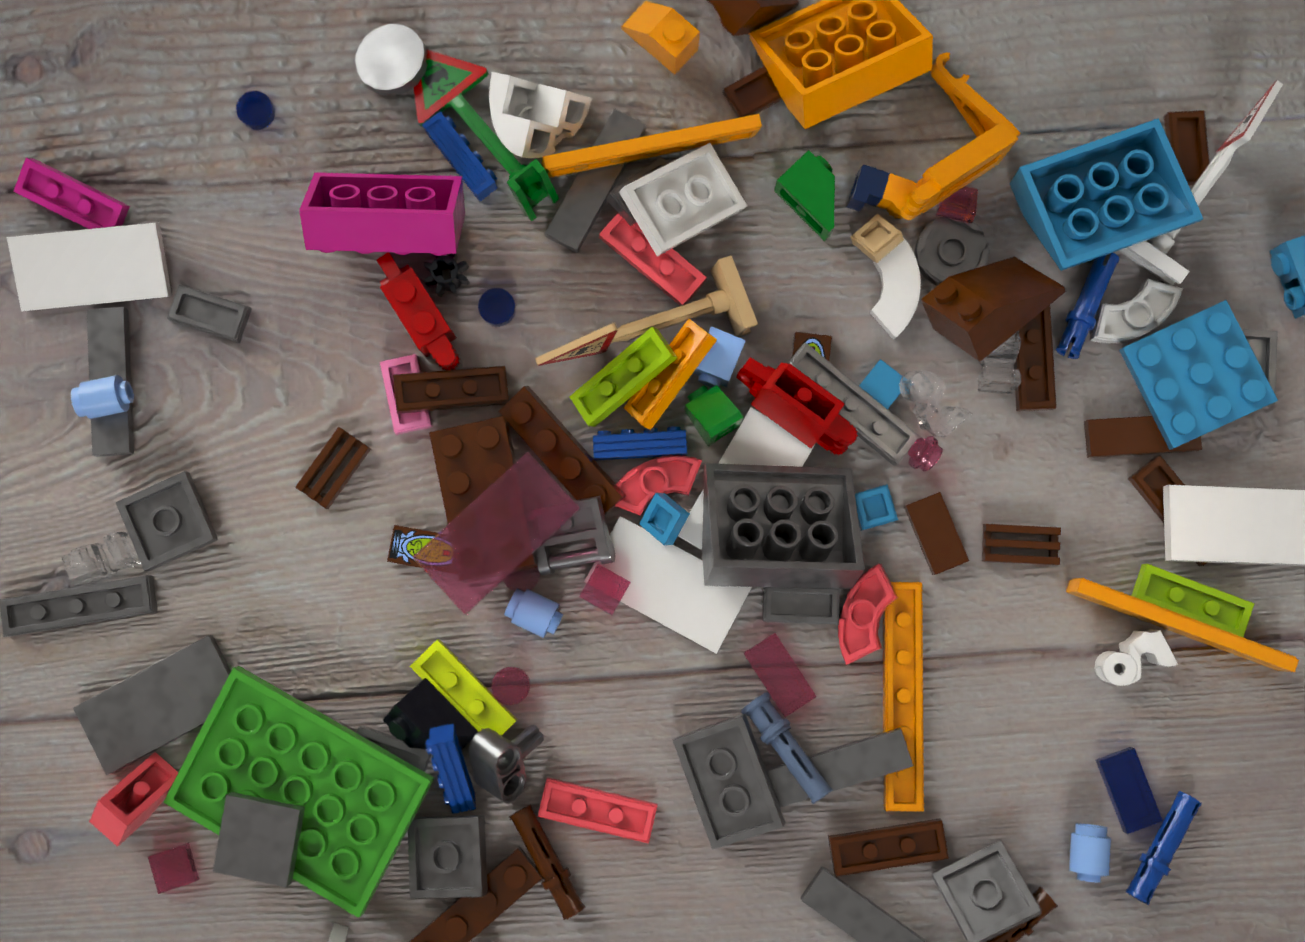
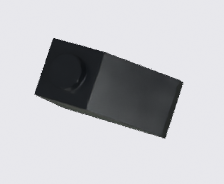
M427 678L423 679L398 701L383 719L391 734L398 740H402L409 748L427 749L426 739H429L430 728L454 724L462 750L478 733Z

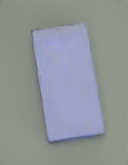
M1128 747L1095 760L1124 833L1130 834L1163 821L1135 748Z

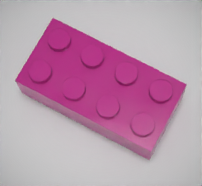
M314 172L299 209L305 249L319 250L324 253L357 251L361 254L372 252H394L399 255L431 253L436 256L456 254L465 219L462 176Z

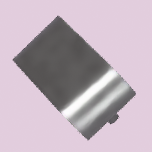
M531 725L511 741L490 728L479 731L474 736L469 747V757L477 785L506 804L517 800L526 785L523 758L544 741V735L540 732L539 728Z

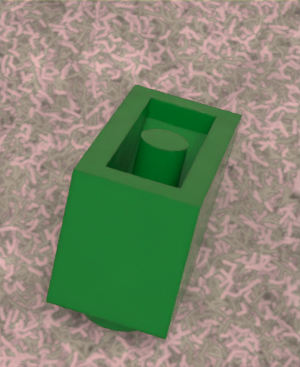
M808 150L777 179L774 192L825 242L834 229L835 176L831 173L833 171L832 167L822 156H815Z
M704 385L687 396L689 403L685 405L684 411L708 447L739 428L744 418L738 408L717 385L709 390Z

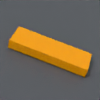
M688 318L669 344L678 358L636 392L626 403L624 409L642 426L651 430L717 339Z

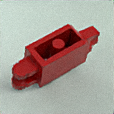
M389 252L376 259L386 275V278L380 281V289L417 348L425 357L432 355L433 359L436 360L435 362L442 367V370H455L459 368V360L461 359L458 358L459 355L456 354L457 351L451 344L457 337L412 267L410 268L407 264L400 269Z
M750 357L738 372L736 378L750 389L749 392L755 397L751 405L809 448H812L817 443L825 450H829L834 455L838 454L839 456L848 449L849 444L852 445L857 440L858 431H856V428L838 414L845 403L791 364L780 363L778 368L774 369L770 366L766 367Z

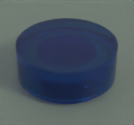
M246 92L239 98L236 104L238 118L246 127L252 130L267 128L275 118L274 104L263 92Z
M492 288L482 294L478 303V309L486 323L491 326L500 327L512 321L516 313V304L508 291L501 288Z

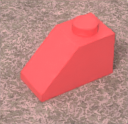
M154 752L98 800L89 822L118 847L145 823L165 800L179 772Z

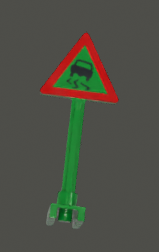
M427 50L426 72L419 83L413 87L419 125L423 127L422 124L441 111L442 113L448 107H452L510 176L507 184L522 212L532 222L537 218L532 209L547 196L553 203L557 202L559 197L545 168L540 162L535 159L527 166L525 164L521 165L463 97L489 75L487 69Z

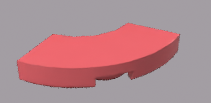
M669 455L657 457L634 467L616 484L626 496L615 507L641 516L655 493H665L666 495L676 493L689 496L702 460L689 456Z
M880 563L870 568L858 579L854 587L849 590L839 618L838 638L846 665L882 648L878 636L879 621L886 607L895 601L898 596Z

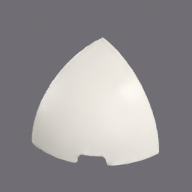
M496 72L491 74L489 105L493 126L503 145L517 156L541 158L556 152L554 146L559 144L565 137L572 138L578 132L587 116L592 101L590 97L533 83L510 75Z

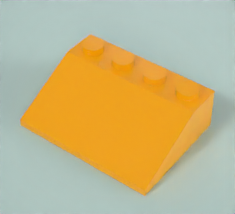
M821 0L749 33L750 40L786 107L804 129L932 70L933 35L899 0Z

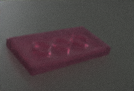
M527 452L419 550L413 558L454 604L467 615L581 509Z

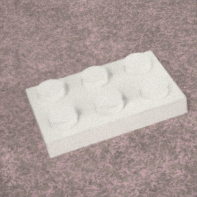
M711 143L637 179L619 191L656 256L667 252L747 207Z

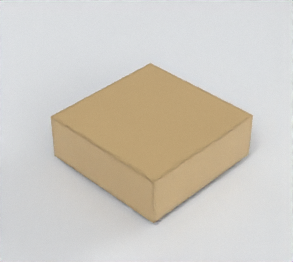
M878 213L850 236L852 244L876 264L904 241L902 232Z

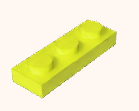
M437 639L410 666L422 680L427 678L478 732L485 728H490L502 736L518 720L440 639Z

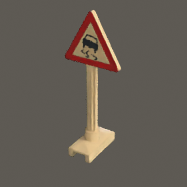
M731 255L718 259L710 270L718 291L706 294V298L624 324L619 328L616 327L615 323L609 324L536 357L535 361L537 366L601 354L607 351L611 343L640 337L651 327L661 330L685 322L688 318L694 319L709 313L716 315L726 311L734 334L737 337L749 334L751 332L750 328L757 326L758 322Z

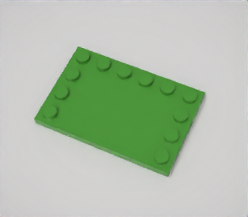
M241 666L232 668L163 803L217 835L220 833L226 795L231 792L305 807L293 880L359 918L367 909L435 778Z

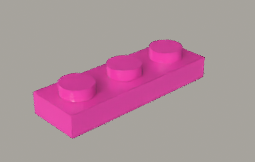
M25 158L13 191L87 229L123 226L130 208L129 205L34 158Z

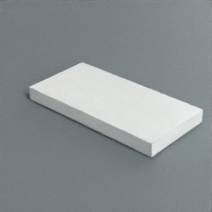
M159 222L6 237L21 311L172 296Z
M751 407L718 464L803 467L813 447L809 448L770 418ZM704 489L678 535L679 538L701 551Z
M1190 485L1163 486L1165 561L1305 566V490Z
M620 516L609 535L615 550V562L602 564L600 561L595 562L584 582L717 654L752 587L704 586L703 561L675 545H663L648 531Z

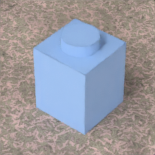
M711 326L708 333L715 337L717 341L693 374L698 375V381L706 386L714 387L717 385L719 387V385L727 387L746 340Z

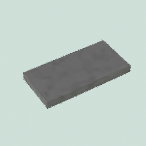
M208 635L73 707L106 776L113 774L205 723L231 672L213 635Z

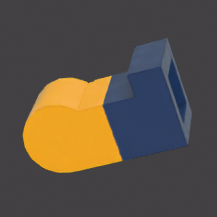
M863 164L856 174L846 207L860 212L865 204L886 209L894 218L904 219L901 216V209L910 197L908 195L916 187V183Z

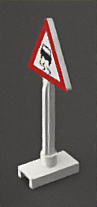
M1278 80L1273 83L1216 151L1217 155L1191 188L1197 205L1201 203L1230 164L1235 150L1252 138L1283 86ZM1181 228L1149 239L1148 242L1144 241L1118 250L1169 285H1174L1175 282L1181 284L1190 272L1166 255L1174 245L1175 241L1173 239Z

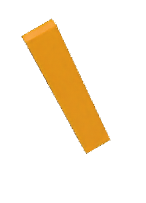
M755 114L543 156L541 165L545 168L549 178L697 149L708 143L717 145L752 138L760 130L762 124L760 115Z
M1084 578L1069 580L1066 589L1067 593L1271 669L1294 673L1296 671L1299 660L1295 656Z
M891 582L898 598L889 604L883 612V733L901 728L913 767L883 776L884 810L924 812L922 582Z

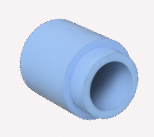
M119 375L81 382L79 387L72 388L71 402L75 413L79 417L87 416L89 419L127 412L130 403L134 401L131 384L128 381H124Z
M517 588L509 601L504 616L511 618L512 624L544 638L547 632L554 635L563 614L558 612L559 603L529 589L522 591Z
M1084 823L1075 824V832L1071 833L1069 870L1077 873V880L1100 883L1101 876H1109L1111 837L1107 836L1108 827Z

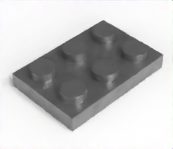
M746 714L673 739L712 850L784 827L786 822Z

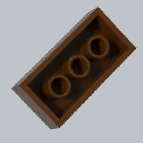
M504 416L429 432L459 581L470 583L537 568L510 429Z

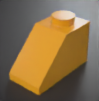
M645 0L621 26L625 33L674 75L699 49L700 31L671 7Z

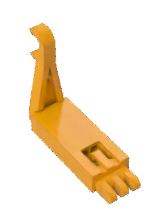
M949 52L941 53L936 58L930 73L933 79L951 98L977 138L924 172L923 178L908 195L910 197L901 209V216L906 220H912L921 213H925L997 166L1021 134L1005 116L967 84L970 75L963 74L961 78H955L947 71L944 66L950 59Z

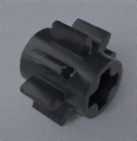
M449 254V256L435 255L436 259L432 263H424L426 270L431 273V276L426 277L424 281L427 286L437 284L436 293L439 297H442L445 291H452L457 297L459 296L457 289L461 284L469 285L470 283L468 278L462 274L469 266L466 261L456 263L457 254ZM445 268L450 270L451 278L445 280L442 270Z

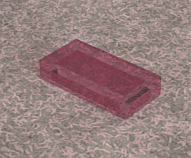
M772 633L743 652L784 717H787L816 698L813 690L776 633Z

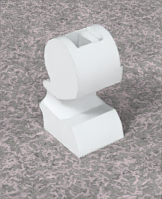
M1149 629L1146 631H1133L1130 637L1119 643L1120 652L1106 651L1100 654L1095 661L1094 668L1096 675L1105 683L1125 686L1141 679L1142 654L1146 655L1148 663L1166 667L1176 666L1178 663L1161 630Z

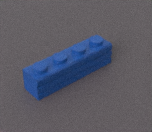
M440 111L422 124L427 135L458 175L462 176L463 181L479 202L497 189L495 182L497 177L490 168L486 170L481 163L484 161L476 150L472 152L469 149L470 143L464 134L461 133L459 135L454 128L457 126L450 116L445 118Z
M679 426L667 427V431L658 432V428H652L651 430L645 428L643 433H635L634 429L621 430V434H611V431H598V435H593L595 461L653 458L669 455L687 456L686 430H681Z
M454 724L430 728L429 739H426V748L428 754H433L432 766L434 772H439L437 775L440 789L444 788L445 790L443 791L445 805H450L453 814L476 810L475 789Z

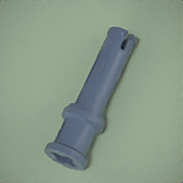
M765 692L741 710V713L750 717L762 734L760 737L761 741L773 746L789 771L811 799L812 804H815L833 789L829 787L810 758L790 733L791 723L787 718L783 719L770 702L771 695Z

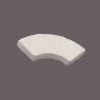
M905 239L877 264L873 261L880 274L882 290L879 301L870 314L893 340L901 334L912 319L918 305L921 290L918 263Z
M1146 279L1143 281L1138 293L1131 300L1120 304H1101L1098 308L1097 322L1092 331L1090 341L1121 343L1147 334L1163 323L1172 313L1181 297L1183 288Z

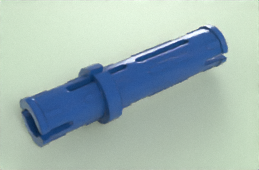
M1111 253L1106 266L1103 265L1106 255L1094 259L1073 311L1068 312L1065 319L1068 324L1059 345L1056 347V351L1062 356L1065 355L1069 343H1073L1068 358L1078 359L1088 331L1094 329L1097 322L1094 318L1095 314L1098 311L1115 267L1120 260L1119 256L1115 253Z
M1178 791L1173 805L1163 820L1147 853L1141 854L1139 858L1141 864L1128 889H1126V893L1147 905L1150 904L1163 876H1168L1171 870L1168 866L1182 842L1191 821L1202 805L1201 802L1184 792Z

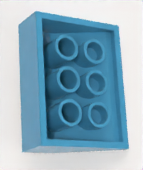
M1159 118L1019 167L1009 183L1023 217L1061 271L1204 219Z

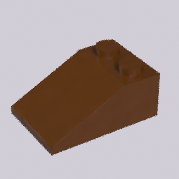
M1014 256L949 276L925 295L921 301L933 329L980 362L1063 295L1066 290L1063 285Z

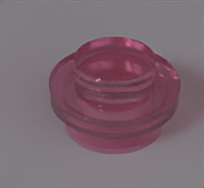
M933 436L917 439L908 451L910 456L909 465L913 469L920 468L924 472L930 470L938 462L943 452L942 447L938 445V440Z

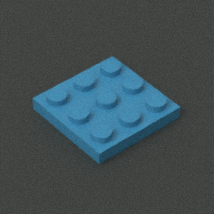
M1227 300L1119 350L1169 450L1278 401Z

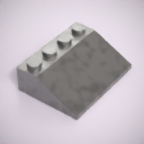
M706 463L704 466L702 534L704 586L852 589L865 571L852 468Z

